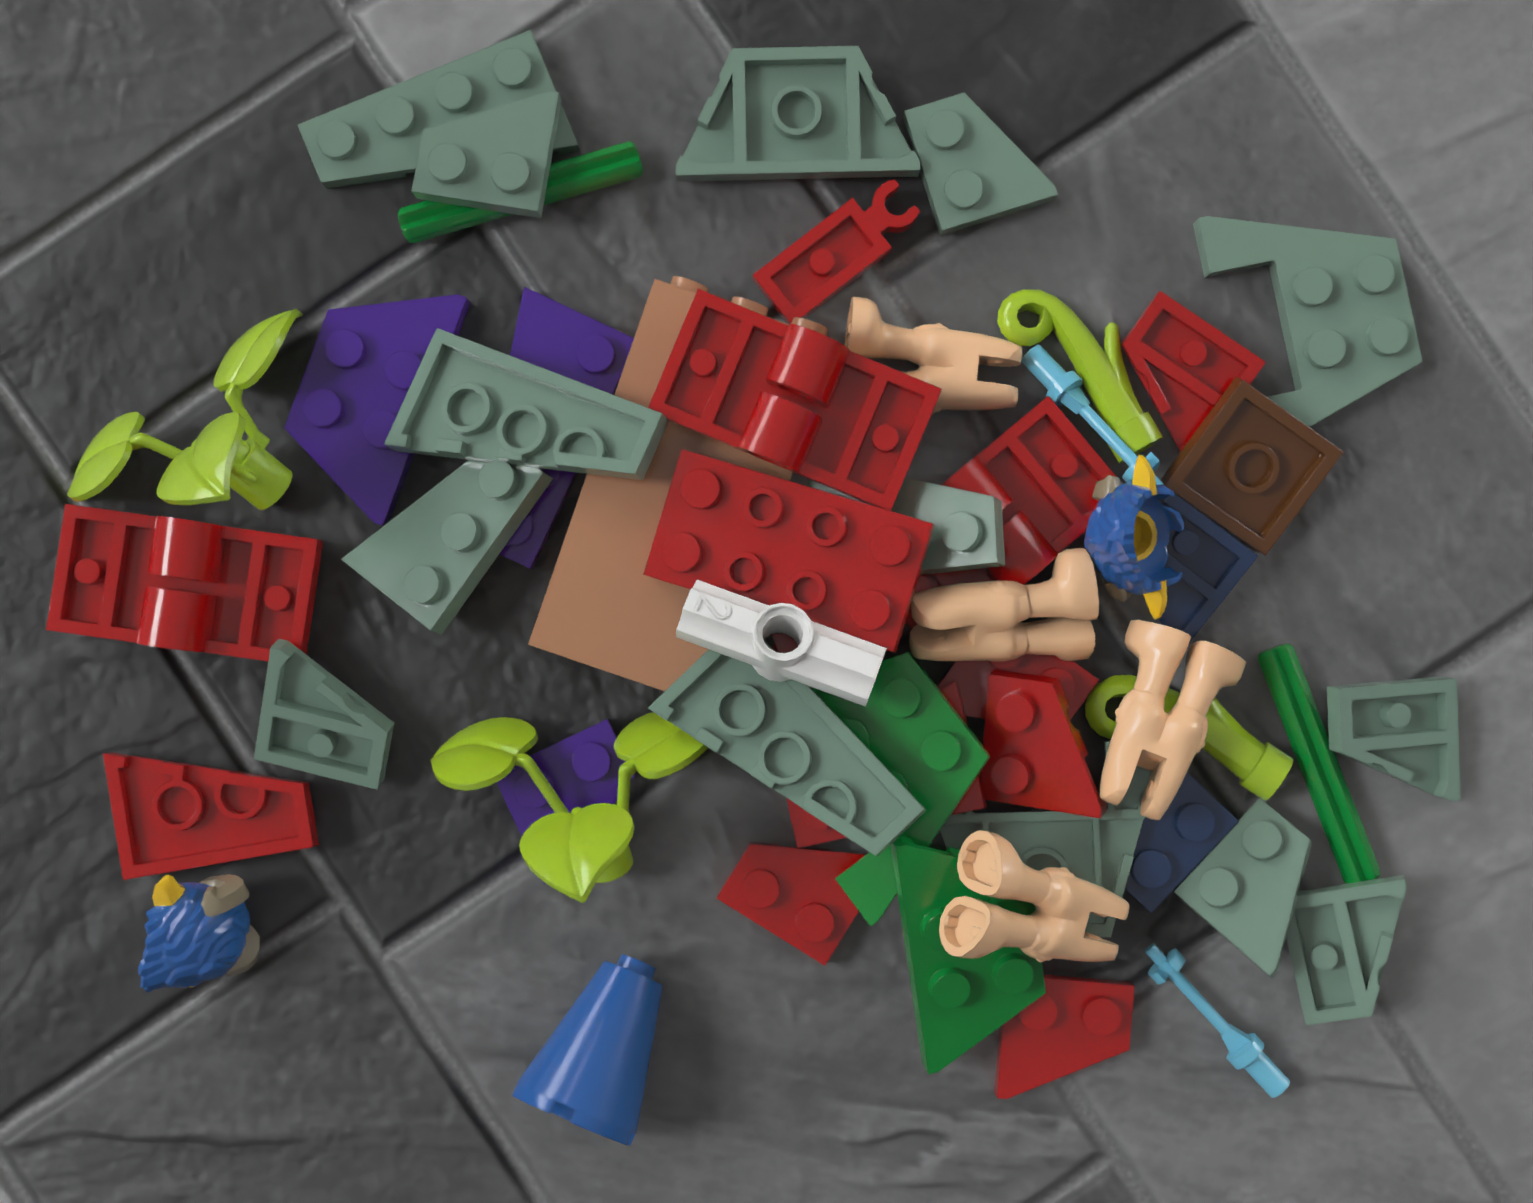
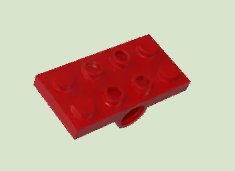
M697 289L648 408L662 413L670 422L867 504L891 511L942 388L856 354L842 343L819 332L796 324H783L706 291Z
M1049 396L941 484L947 487L994 496L1002 501L1005 566L920 575L914 594L939 586L1000 580L1015 581L1025 585L1057 557L1058 553L1086 531L1091 513L1097 508V503L1099 502L1092 498L1096 482L1104 480L1108 475L1117 476ZM911 605L905 622L910 630L918 625L912 618Z
M681 449L643 575L688 589L693 588L696 580H700L769 606L778 603L792 604L802 609L813 622L885 647L888 651L896 652L935 525Z
M65 504L46 630L134 642L146 646L205 652L261 661H269L271 646L278 639H283L291 642L307 655L323 541L180 518L149 516Z

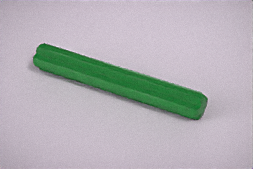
M627 141L552 163L544 205L639 178L643 174V167L634 142ZM426 200L402 207L398 211V220L407 241L417 243L513 214Z
M1280 644L1268 648L1258 654V661L1343 881L1349 884L1377 879L1380 877L1381 872L1335 752L1329 750V737L1296 651L1291 644Z

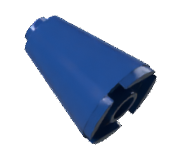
M624 954L620 955L617 965L604 961L517 1081L512 1096L549 1114L551 1112L581 1128L621 1144L631 1146L633 1138L637 1134L663 985L652 980L656 968Z

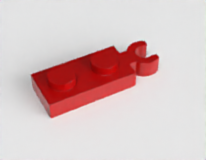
M895 179L883 183L876 190L872 206L865 212L854 198H851L752 275L755 284L787 324H791L794 317L804 319L887 256L891 252L892 247L883 237L885 233L904 232L915 223L920 212L916 206L909 208L906 213L898 216L890 214L885 207L886 200L898 192L899 184Z

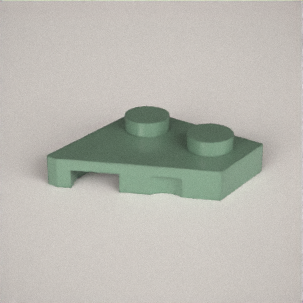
M549 90L423 129L412 186V193L416 199L541 218L562 103L559 92Z
M965 92L904 111L903 121L912 149L920 160V175L940 236L1054 201L1058 193L1055 185Z
M278 639L270 648L254 759L378 790L385 779L394 722L291 642Z
M1441 676L1327 686L1329 750L1438 798L1452 802L1461 801L1457 679Z
M1259 798L1179 885L1174 893L1268 977L1273 979L1279 973L1280 957L1289 922L1292 923L1298 900L1297 892L1301 876L1305 873L1312 846L1311 841Z
M1405 874L1297 892L1298 900L1292 923L1289 922L1286 939L1306 1025L1372 1016L1401 905L1407 890Z

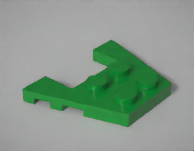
M910 652L882 661L866 707L810 687L927 810L901 836L911 838L914 844L929 847L990 759V754ZM890 846L879 857L869 852L835 878L870 927L884 916L897 895Z

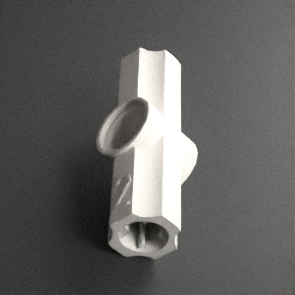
M696 580L689 592L676 629V638L748 663L754 667L759 675L768 680L777 682L794 680L865 707L887 649L813 622L802 609L795 605L778 603L769 606L700 580ZM784 633L796 641L798 648L792 652L778 653L768 648L764 639L770 634Z

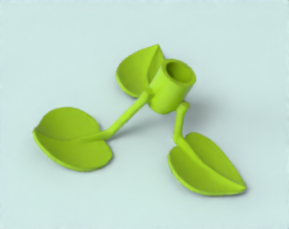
M296 308L269 317L250 328L230 347L218 367L213 385L220 392L226 391L225 399L233 412L219 416L210 422L190 447L182 451L148 434L139 433L145 421L144 416L139 412L123 414L108 423L90 442L79 461L67 495L75 502H81L97 495L119 475L133 450L149 448L173 459L157 487V496L168 504L197 505L228 501L231 498L230 488L258 510H265L276 503L289 487L293 473L265 450L270 439L256 427L242 403V393L244 389L254 385L267 371L282 346L296 318L303 316V314ZM244 430L248 435V439L245 441L242 439Z
M656 713L645 714L627 725L614 742V750L617 757L626 761L619 768L617 805L609 803L591 804L583 808L575 807L571 810V813L532 757L525 754L536 744L538 735L536 729L531 724L521 719L499 717L470 725L447 740L430 761L435 777L441 784L463 791L477 790L490 786L505 778L515 765L523 768L555 813L538 819L524 832L519 844L522 858L529 869L547 885L572 899L584 903L596 883L616 880L625 875L633 865L634 859L629 847L635 830L634 822L629 812L632 776L636 772L648 779H658L671 775L691 764L708 747Z

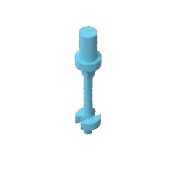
M1041 345L1031 348L1024 355L1021 362L1048 390L1046 397L1049 396L1057 406L1064 404L1076 415L1080 414L1129 466L1122 476L1123 480L1126 483L1132 480L1138 456L1089 406V400L1080 389L1083 380L1075 371L1066 372ZM1150 452L1145 458L1150 463L1154 472L1160 465V460ZM1155 475L1156 485H1164Z
M1154 943L1148 946L1145 953L1154 962L1148 971V975L1158 985L1165 983L1168 977L1221 1034L1229 1051L1226 1059L1235 1069L1244 1068L1271 1098L1282 1094L1288 1088L1290 1080L1262 1051L1264 1049L1262 1040L1255 1033L1246 1034L1227 1023L1179 971L1186 959L1176 948L1169 950L1165 956Z

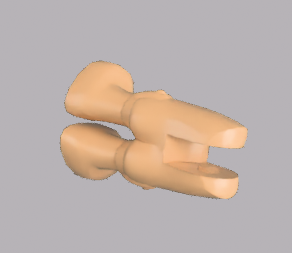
M852 297L844 345L850 351L869 359L909 360L919 365L917 370L903 373L942 388L932 414L941 410H996L1016 406L1018 401L1017 387L995 382L977 381L978 364L1000 367L1021 365V346L993 336L952 330L941 323L921 325L913 329L894 326L882 321L874 301L868 298Z
M1085 548L1066 549L1058 553L1052 567V578L1037 584L1023 585L1015 581L1000 580L939 586L914 594L911 602V614L918 625L914 626L910 632L909 646L911 653L917 659L932 661L988 660L1001 662L1014 660L1025 654L1055 655L1063 661L1089 659L1095 647V632L1090 620L1097 619L1099 615L1097 580L1089 553ZM1033 617H1048L1044 620L1021 622Z
M1131 620L1125 634V645L1139 659L1138 673L1134 688L1124 696L1119 707L1115 710L1116 726L1104 762L1100 784V798L1116 806L1120 804L1129 788L1136 766L1151 771L1141 801L1140 814L1151 820H1161L1178 792L1195 754L1200 752L1205 746L1208 728L1206 714L1211 703L1221 688L1234 686L1238 683L1246 661L1217 644L1207 641L1192 643L1185 660V678L1178 700L1173 708L1166 713L1164 711V699L1173 676L1185 655L1191 636L1169 626L1142 620Z
M978 830L970 834L963 842L958 854L957 869L960 880L968 889L998 899H1013L1033 903L1036 910L1031 915H1023L980 899L967 896L956 897L946 905L940 918V940L946 952L955 957L973 959L984 957L1002 947H1018L1023 953L1035 958L1038 962L1050 961L1052 959L1083 962L1115 960L1119 945L1086 932L1085 929L1090 913L1101 917L1110 916L1126 920L1129 914V903L1125 899L1108 889L1075 877L1066 867H1047L1038 871L1022 863L1012 844L999 834Z

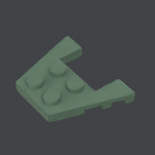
M1212 216L1200 217L1193 223L1204 278L1262 266L1269 267L1295 391L1268 396V398L1308 427L1423 362L1395 238Z
M1104 742L1105 758L1110 742ZM1136 766L1124 798L1117 806L1107 803L1106 813L1101 819L1051 810L976 813L969 811L951 815L940 832L946 848L951 847L959 850L968 836L978 830L999 834L1012 844L1022 863L1038 871L1047 867H1066L1075 877L1108 889L1122 898L1134 859L1133 855L1142 823L1145 819L1140 814V806L1151 771ZM1090 913L1085 931L1099 937H1111L1116 918L1110 916L1101 917Z

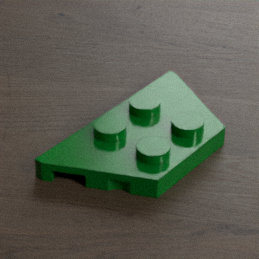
M900 836L890 847L921 1060L928 1075L941 1071L1046 993L1042 962H1038L1035 958L1026 955L1018 947H1002L984 957L973 959L955 957L946 952L939 934L940 918L946 905L956 897L967 896L1023 915H1031L1036 909L1033 903L1013 899H998L968 889L960 880L958 874L959 849L947 847L946 851H941L914 844L911 838Z

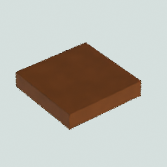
M1235 377L1160 480L1164 486L1173 490L1174 493L1266 556L1344 452L1250 384Z

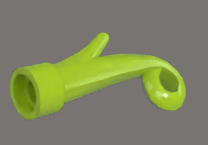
M1022 289L1010 294L1002 301L998 310L997 323L1006 339L1019 346H1033L1043 341L1053 330L1078 376L1083 380V386L1097 414L1136 455L1164 438L1149 412L1143 413L1133 393L1123 361L1120 332L1116 323L1110 322L1105 327L1103 350L1093 334L1072 309L1054 295L1042 290ZM1029 311L1038 314V325L1033 328L1022 326L1017 319V313ZM1109 446L1119 464L1123 463V459Z
M1111 676L1096 684L1088 695L1085 703V716L1090 727L1099 735L1109 739L1112 738L1116 721L1107 717L1105 712L1106 702L1110 698H1124L1134 688L1137 676ZM1170 688L1164 699V711L1166 713L1176 704L1180 694ZM1215 697L1206 714L1208 728L1205 746L1202 749L1238 776L1241 786L1264 801L1268 800L1286 778L1294 759L1269 742L1263 744L1245 730Z

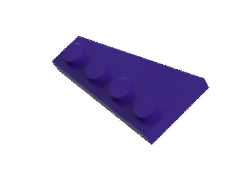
M524 287L510 356L615 395L634 338ZM540 468L551 476L553 480L500 552V555L533 570L579 474L577 472Z

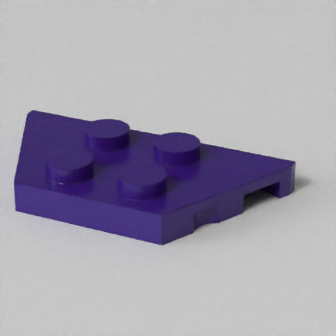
M457 294L328 309L284 429L373 523L384 526L390 522L415 453L394 451L384 445L436 328L457 336L459 335L471 303L464 296Z

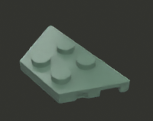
M859 46L732 48L719 74V82L712 96L707 99L697 120L698 126L684 155H680L676 164L677 182L917 177L920 172V160L916 152L910 150L895 122L896 115L885 94L878 90L872 78L873 72Z

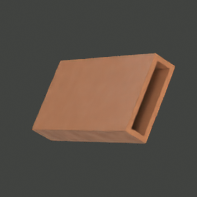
M673 276L670 284L654 279L615 396L648 408L697 289L708 292L709 289L706 286L679 276ZM732 298V303L767 316V307L746 298ZM794 317L791 323L826 336L829 331L825 326L804 318ZM669 421L643 480L587 474L528 645L666 691L708 650L707 648L676 638V629L691 589L643 575L681 449L788 481L792 480L794 473Z

